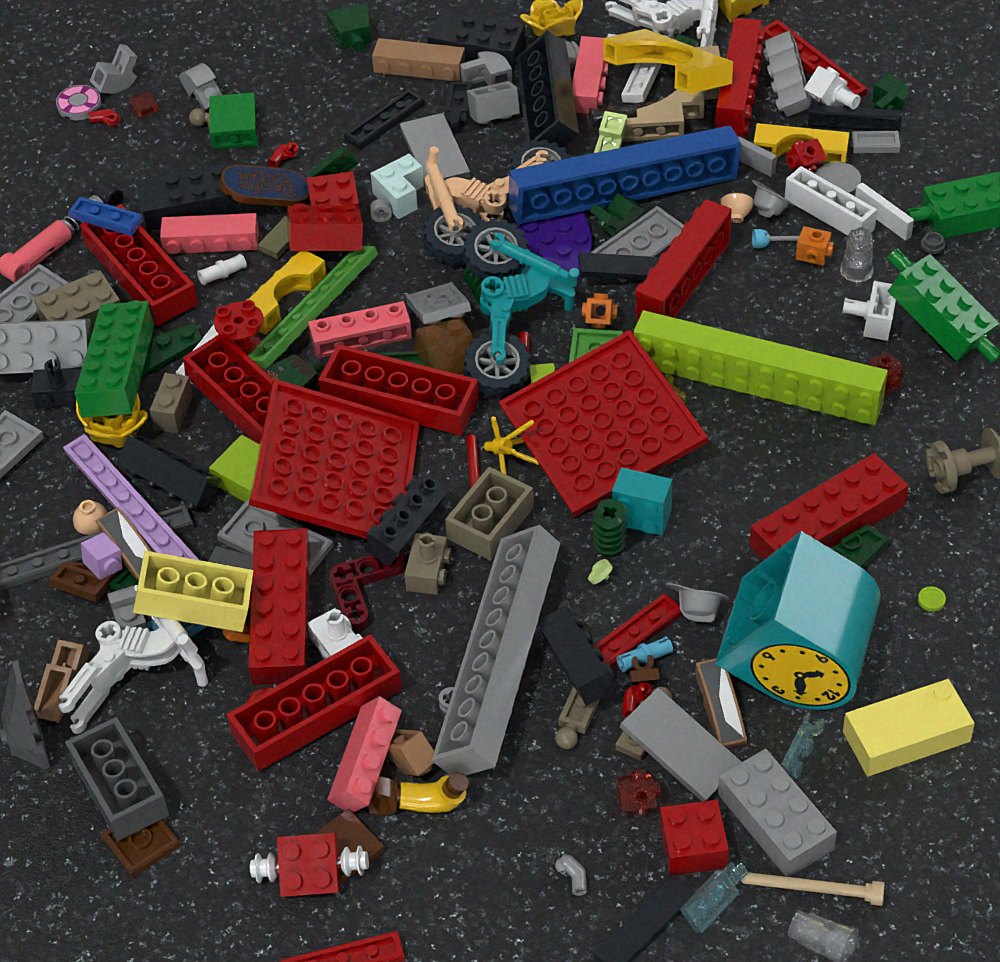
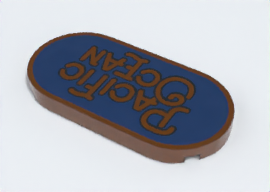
M235 164L226 167L222 171L219 180L222 191L226 195L229 193L233 196L232 199L240 203L287 207L297 203L303 204L309 196L307 180L301 174L286 168Z

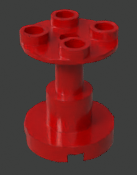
M252 300L235 302L216 309V316L214 318L216 332L226 339H231L245 354L249 355L263 341L258 337H254L264 323V316Z

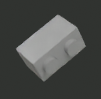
M510 81L467 90L470 117L479 124H487L491 120L498 118L508 119L512 115L520 113L517 87Z

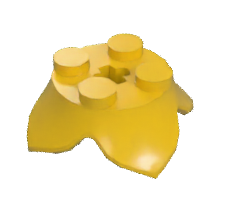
M535 0L530 7V16L522 14L520 18L531 27L533 33L537 36H541L546 30L556 37L573 35L575 33L576 20L583 8V0H571L564 3L563 8L555 0Z
M138 394L135 398L132 414L82 418L76 400L78 418L85 426V432L90 434V439L102 444L113 445L117 448L124 446L128 435H136L139 427L148 418L146 411H140Z

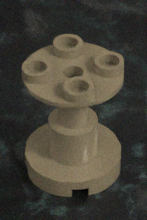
M985 428L981 436L982 448L967 452L964 448L950 451L948 446L941 440L928 444L931 447L926 449L928 472L930 477L936 476L938 483L934 484V486L941 494L954 491L957 487V477L969 474L971 467L986 464L991 474L995 478L1000 479V436L992 428Z

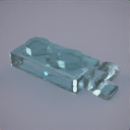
M806 713L803 717V724L801 723L781 764V767L791 779L793 777L799 778L804 765L802 759L804 755H810L814 745V740L811 737L823 732L825 719L821 718L817 725H812L809 723L810 713Z
M730 862L723 870L717 869L679 909L695 932L703 933L740 893L735 885L748 873L742 863L735 866L733 862Z

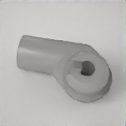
M563 855L555 862L556 870L561 874L568 873L572 877V893L578 896L586 894L585 868L571 855Z

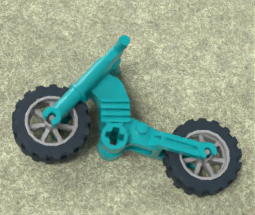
M490 219L487 222L483 220L477 226L471 227L470 233H467L465 236L463 247L464 263H467V269L469 272L472 271L476 278L479 279L481 277L484 279L481 284L480 310L484 314L491 316L490 333L480 334L479 338H474L470 346L466 348L464 375L478 379L479 393L483 392L488 397L496 395V398H501L506 394L510 396L515 393V390H520L523 387L524 382L528 380L531 364L530 353L527 352L525 343H521L517 336L514 335L512 337L507 332L512 313L522 310L526 311L528 307L542 301L548 291L563 297L564 309L572 311L574 309L575 297L573 287L577 285L579 270L572 268L568 272L561 269L559 265L530 252L528 240L525 239L524 232L518 230L516 224H509L504 219H501V221ZM487 241L490 246L481 244ZM478 250H479V251L488 252V253H486L485 255L481 256V255L479 254ZM489 286H495V290H490ZM487 353L490 356V359L482 358ZM479 364H484V365H489V366H488L487 368H485L484 370H482V369L480 368ZM515 364V368L513 371H511L506 366Z

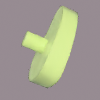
M606 559L598 561L593 565L588 580L592 584H597L603 579H608V574L613 568L612 564Z

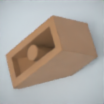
M396 729L386 757L405 774L423 776L432 769L434 750L421 731Z

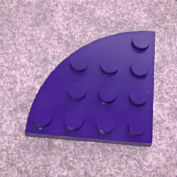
M582 211L518 225V230H522L525 234V239L528 240L530 252L559 265L561 269L568 272L572 268L579 270L577 258L579 252H591V231ZM579 273L578 278H577V283H578V282L580 281V279H581L580 273Z

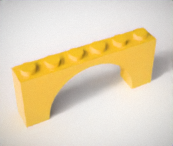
M642 29L603 38L604 61L614 65L629 63L674 65L675 89L692 94L732 84L733 61L653 31Z

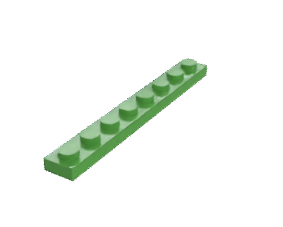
M362 245V251H350L248 356L261 369L270 367L278 356L285 352L287 347L309 326L308 322L316 320V317L329 307L330 303L357 278V275L370 265L371 261L378 255L375 246Z

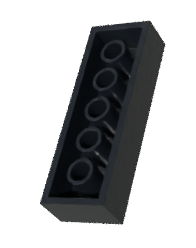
M546 30L516 57L526 142L530 143L531 140L536 139L537 141L548 140L549 143H557L558 147L561 148L570 141H573L579 135L567 46L564 41Z

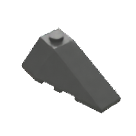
M18 660L12 661L1 716L4 727L0 729L3 746L9 745L12 755L43 769L50 768L40 722Z

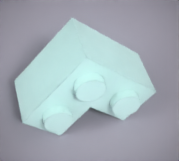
M410 154L371 173L373 194L378 199L389 201L391 211L398 219L418 209L416 190L424 187L422 166Z

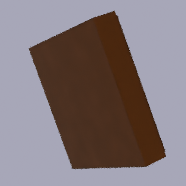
M349 808L314 833H337L338 856H341L345 847H348L350 852H356L357 847L361 846L363 851H367L370 863L385 852L384 845ZM339 868L340 885L358 871L352 870L351 875L347 877L342 869Z
M162 819L119 841H116L110 828L101 833L103 841L131 878H134L181 847L180 841Z

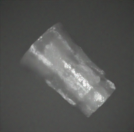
M859 227L851 230L846 242V250L840 266V273L849 281L863 282L871 278L874 273L872 261L873 235L866 228Z
M798 910L789 926L788 936L797 940L799 944L825 956L832 962H847L857 941L858 928Z

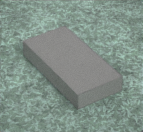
M854 131L852 132L853 153H900L899 132Z
M738 137L741 142L739 161L772 177L776 173L777 155Z

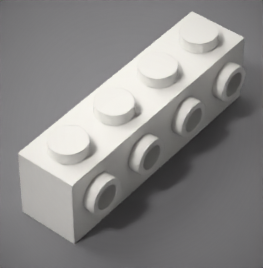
M802 166L786 178L785 199L792 202V204L858 242L863 241L875 230L877 209Z

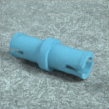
M665 636L647 645L642 643L637 646V649L618 655L616 658L622 672H626L633 668L631 663L632 657L637 656L638 665H647V655H652L653 660L673 653V646L670 639L668 640V637Z

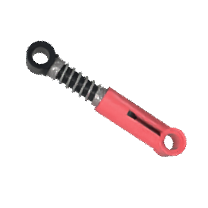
M101 180L94 185L91 197L88 199L116 207L122 204L124 194L118 188ZM69 214L64 217V220H56L15 253L4 254L0 258V274L15 283L72 238L73 233H75V229L79 230L80 224L84 222L70 218Z

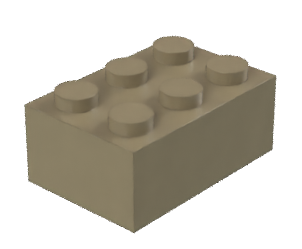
M99 270L34 297V302L41 321L91 319V332H93L100 305L120 303V299Z
M488 467L445 519L447 539L491 561L496 555L500 539L512 535L534 508L533 488Z

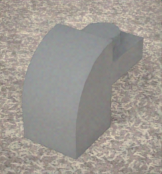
M119 44L112 63L97 62L90 82L100 93L116 94L129 88L137 78L132 72L137 55L127 45Z
M490 51L478 52V59L460 64L462 82H472V84L486 81L488 86L506 81L512 83V68L506 58L498 53Z
M200 63L178 76L188 95L195 94L204 111L209 109V96L222 95L214 81L215 75L204 63Z
M134 586L107 594L115 622L119 624L121 630H125L126 626H130V628L136 627L137 629L139 627L147 628L144 615L133 613L136 598Z

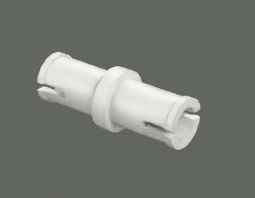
M238 254L225 261H216L215 265L197 271L198 278L202 285H206L219 278H228L229 274L247 268L246 260L242 254Z

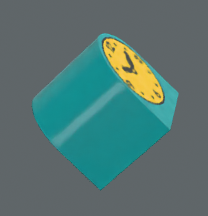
M801 531L742 577L715 664L770 697L791 706L813 710H825L842 706L850 701L856 692L880 604L881 595L879 587L863 568Z

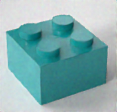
M621 467L612 490V499L620 501L626 508V528L663 536L672 510V479Z

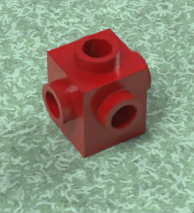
M818 138L807 142L800 140L791 146L792 149L786 154L787 164L793 172L802 166L814 173L827 160Z

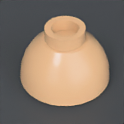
M731 193L721 198V205L732 209V223L743 222L744 217L750 213L753 207L754 200L747 194Z
M92 500L81 502L73 515L74 528L85 535L100 532L95 520L107 514V510L103 505Z

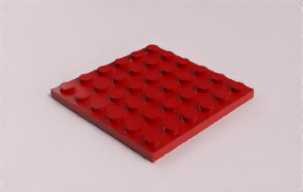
M630 330L499 401L500 408L515 430L530 420L534 421V424L520 433L519 436L574 517L596 506L600 501L612 497V490L621 467L653 474L709 442L706 433Z
M274 379L270 388L248 505L366 538L367 532L374 524L379 526L381 523L379 519L387 508L390 510L394 508L392 503L400 493L405 495L407 492L405 488L413 475L420 422Z

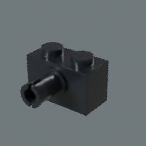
M52 359L45 363V369L34 370L31 394L35 408L76 407L75 390L82 367L61 369L59 360L54 359V367Z

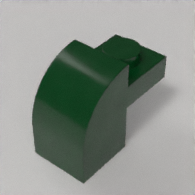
M887 73L874 84L872 102L875 103L874 109L902 110L903 116L906 111L908 87L902 80Z
M617 192L608 208L594 204L590 212L597 216L598 226L610 235L615 236L638 220L645 209L629 197Z

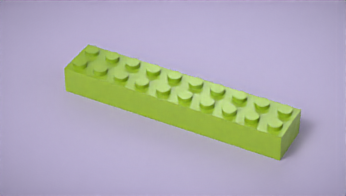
M644 310L634 329V336L660 372L861 423L876 425L884 401L888 372L886 369Z

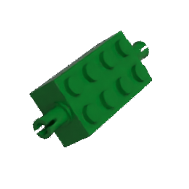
M1000 172L926 186L923 188L921 206L907 208L905 213L913 218L914 222L927 220L933 232L940 233L943 238L1000 227Z
M897 248L887 257V260L901 272L888 292L956 361L975 349L990 364H993V362L1000 358V350L988 339L1000 323L931 254L917 263H912Z

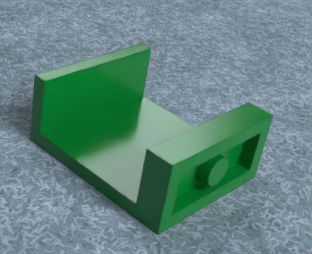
M242 93L209 96L212 149L258 146L255 113L257 112L255 94Z

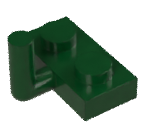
M341 146L310 170L308 176L316 177L351 172L350 169L359 163L357 156Z

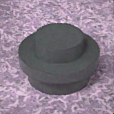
M929 232L922 238L921 248L927 253L938 254L945 249V240L940 233Z

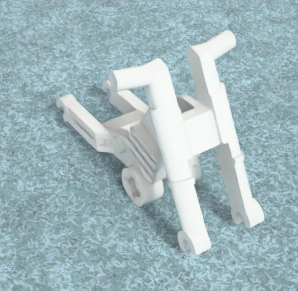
M619 0L631 5L632 10L618 5L614 1L605 3L609 16L616 17L637 27L644 26L650 28L653 32L675 39L674 34H682L681 32L693 26L694 21L700 20V25L696 30L698 39L702 35L700 47L713 46L714 35L717 31L715 27L718 14V0L667 1V4L660 3L657 0Z
M135 585V586H134V589H135L136 593H137V587H138V585ZM147 615L159 627L155 631H149L148 628L143 629L141 627L138 629L136 627L130 628V626H126L125 630H121L119 624L114 621H107L98 626L95 635L100 644L99 652L90 662L84 664L63 694L59 696L62 702L59 704L61 712L68 713L75 708L76 702L91 684L93 687L71 716L74 724L70 728L73 733L79 734L86 729L88 721L109 695L110 687L117 681L122 680L124 674L131 667L133 669L149 670L150 666L166 664L180 654L192 666L198 686L204 687L208 684L204 661L198 655V648L189 638L188 633L179 621Z

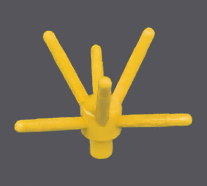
M491 417L495 439L485 442L484 449L487 452L499 455L501 473L507 475L504 455L510 454L539 465L535 458L512 449L513 445L523 443V440L521 438L511 439L532 426L534 421L530 420L506 437H501L496 417Z

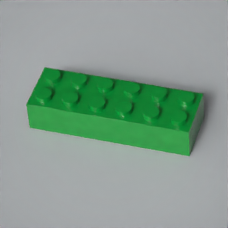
M148 301L100 305L75 390L82 418L132 414L155 325Z

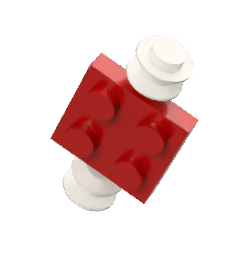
M337 833L277 837L278 860L272 852L268 854L267 859H262L261 855L257 853L255 859L250 862V873L252 878H256L258 883L262 882L263 877H268L270 882H274L279 873L280 897L341 892L339 868L342 869L347 877L351 875L352 870H357L359 875L362 876L364 869L369 867V857L367 851H363L361 846L357 847L356 852H350L349 848L345 847L341 856H338Z

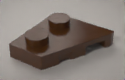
M63 562L49 578L51 587L97 602L109 588V584L119 576L123 569L99 580L84 563Z

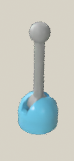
M753 229L752 231L753 248H764L770 241H798L799 236H770L767 231L762 229Z

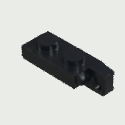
M450 82L445 116L446 120H450L452 132H460L461 121H466L468 118L467 90L473 89L472 82Z

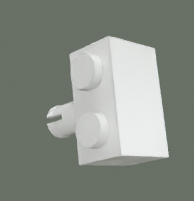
M818 66L804 88L818 105L843 107L845 104L851 109H856L861 101V97L852 93L846 86L848 82L839 77L840 73L831 67H828L826 70Z
M874 281L871 298L867 302L845 298L842 314L864 317L866 323L863 336L888 341L896 299L888 292L892 284Z
M336 608L307 623L309 638L324 659L362 639L360 634H354L348 618Z

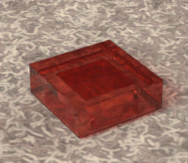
M150 92L129 99V104L138 118L159 110L158 104Z

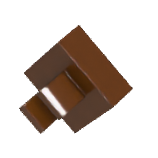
M647 655L648 662L645 667L638 665L637 656L632 657L631 663L635 670L628 671L630 682L659 680L658 668L650 669L654 663L652 655Z

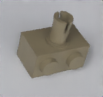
M415 533L404 575L406 591L438 595L440 585H444L446 581L445 564H450L452 549L447 546V537L436 536L430 533Z

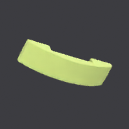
M608 111L604 112L594 153L621 148L627 115Z

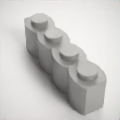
M789 30L765 40L766 48L763 49L766 60L770 62L767 69L771 78H774V82H771L775 95H778V99L775 101L779 111H784L786 116L789 117L808 109L812 105L810 95L804 90L807 81L799 57L798 47L792 33Z

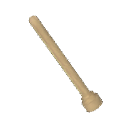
M744 872L740 876L741 882L749 885L865 898V901L870 902V905L882 906L884 882L872 881V884L866 883V886L750 872Z

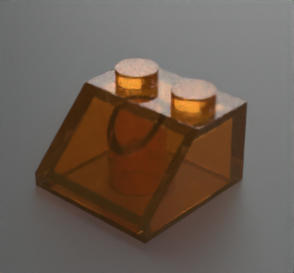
M461 317L416 329L414 351L417 352L419 359L427 367L464 375V356L467 346H470L473 340L472 333Z

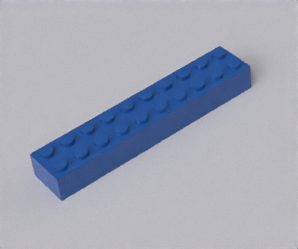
M726 126L509 170L508 207L518 225L590 210L594 204L603 207L609 206L617 192L632 200H638L737 179L741 142L732 127Z

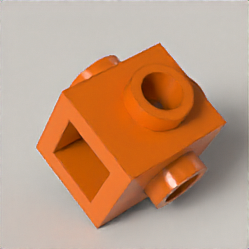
M803 226L797 242L796 260L824 266L827 256L831 257L834 249V243L831 242L832 232Z
M594 293L593 298H587V303L583 302L582 317H586L585 323H592L591 328L606 329V324L610 325L612 324V319H617L618 305H613L614 299H608V294ZM598 306L605 308L604 315L597 314L596 309Z

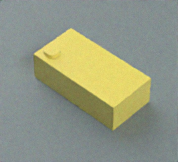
M144 551L133 613L243 632L249 606L253 570Z
M946 679L845 713L843 733L868 777L971 742L975 723L950 680Z

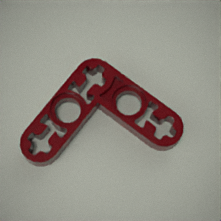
M403 553L394 561L397 564L390 567L373 555H368L337 564L330 570L331 586L342 612L341 614L345 615L350 621L352 631H362L369 625L368 610L359 586L401 574L405 569ZM365 566H372L374 568V571L369 574H364L360 570ZM343 575L345 579H340L338 576ZM349 593L357 596L353 601L349 602L342 599L344 595ZM353 610L357 611L360 620L356 621L353 618Z

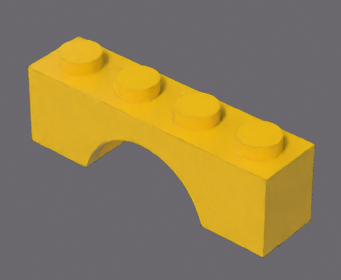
M757 123L754 144L777 155L778 159L781 155L789 152L794 143L800 140L807 142L818 138L827 157V160L822 165L830 162L846 163L849 132Z
M299 251L280 270L276 271L273 277L261 285L258 291L249 299H246L252 300L255 306L263 313L264 323L259 332L266 335L281 321L278 302L283 296L299 290L312 291L327 276L325 260L308 251Z

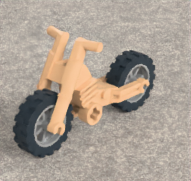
M531 140L530 143L524 142L520 148L517 147L514 150V154L511 157L510 170L571 158V156L566 154L565 148L558 147V144L555 142ZM432 146L430 147L425 168L428 175L425 177L424 182L434 213H430L424 222L423 245L425 250L428 249V254L431 257H436L437 261L441 263L443 261L447 262L448 265H454V263L463 265L465 263L463 260L464 241L462 239H465L467 234L464 231L467 230L470 233L472 226H477L483 220L485 222L489 221L488 216L491 219L497 217L496 221L503 219V210L508 206L509 176L502 179L498 178L495 182L488 185L484 182L481 183L480 180H476L474 177L472 180L452 177L444 181L436 164L439 148Z

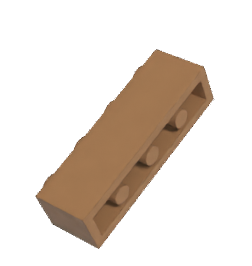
M378 38L372 55L374 73L460 82V64L465 63V48Z

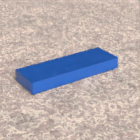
M79 197L68 211L69 217L130 236L134 234L143 221L142 214L84 197Z

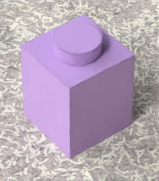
M104 532L81 543L83 563L99 580L123 569L121 549Z

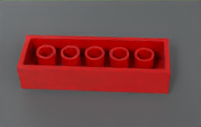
M734 18L726 59L733 61L732 84L720 87L716 107L715 129L731 126L737 137L741 138L744 135L748 136L750 122L746 121L751 120L752 117L751 105H754V90H757L758 76L756 75L760 74L761 62L759 60L762 61L764 47L760 43L764 42L765 30L761 29V20Z
M706 199L700 207L695 209L693 217L689 222H685L679 236L673 238L667 252L661 254L655 268L652 267L645 281L637 286L635 291V297H637V305L635 307L637 323L643 310L672 318L677 316L729 245L731 208Z
M122 204L116 206V207H118V208L125 209V208L122 206ZM85 222L80 224L87 248L134 301L149 302L156 326L198 305L194 284L141 225L130 236Z
M218 334L183 357L185 376H189L190 381L252 441L260 444L273 379L231 339H226Z
M340 344L335 348L318 379L321 393L420 422L419 425L461 436L479 401L478 379Z
M873 453L753 524L750 530L749 546L765 560L802 531L825 546L832 548L839 544L841 539L866 525L873 526L904 507L907 501L909 485Z
M307 528L254 531L249 672L253 685L281 684L308 669L309 632L307 623L309 622L310 542Z
M369 634L227 713L230 732L259 772L356 717L361 706L379 696L386 700L402 690L400 671L372 635Z

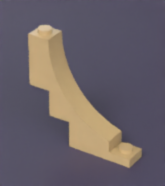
M718 46L696 47L720 56ZM720 87L692 94L677 89L668 97L649 106L637 109V118H627L622 142L658 140L684 135V119L704 118V100L718 99Z

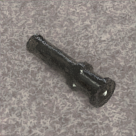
M657 101L622 107L608 105L607 108L598 110L590 108V125L592 129L601 125L605 111L627 115V118H637V109L649 106Z

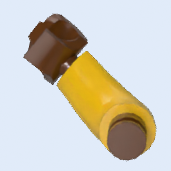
M453 772L450 776L446 775L432 783L401 782L400 788H398V783L394 780L379 777L368 805L369 812L375 816L392 815L396 812L397 802L399 803V809L426 813L451 811L465 799L466 788L469 782L463 773Z

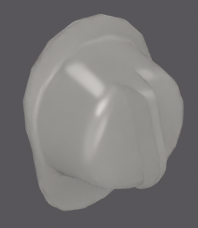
M752 180L757 186L753 203L758 207L760 215L767 218L772 215L779 216L788 204L792 205V202L783 198L769 187L756 180Z
M672 583L665 584L670 589L679 592L680 610L691 621L714 622L721 602L729 600L728 596L721 593L695 590Z

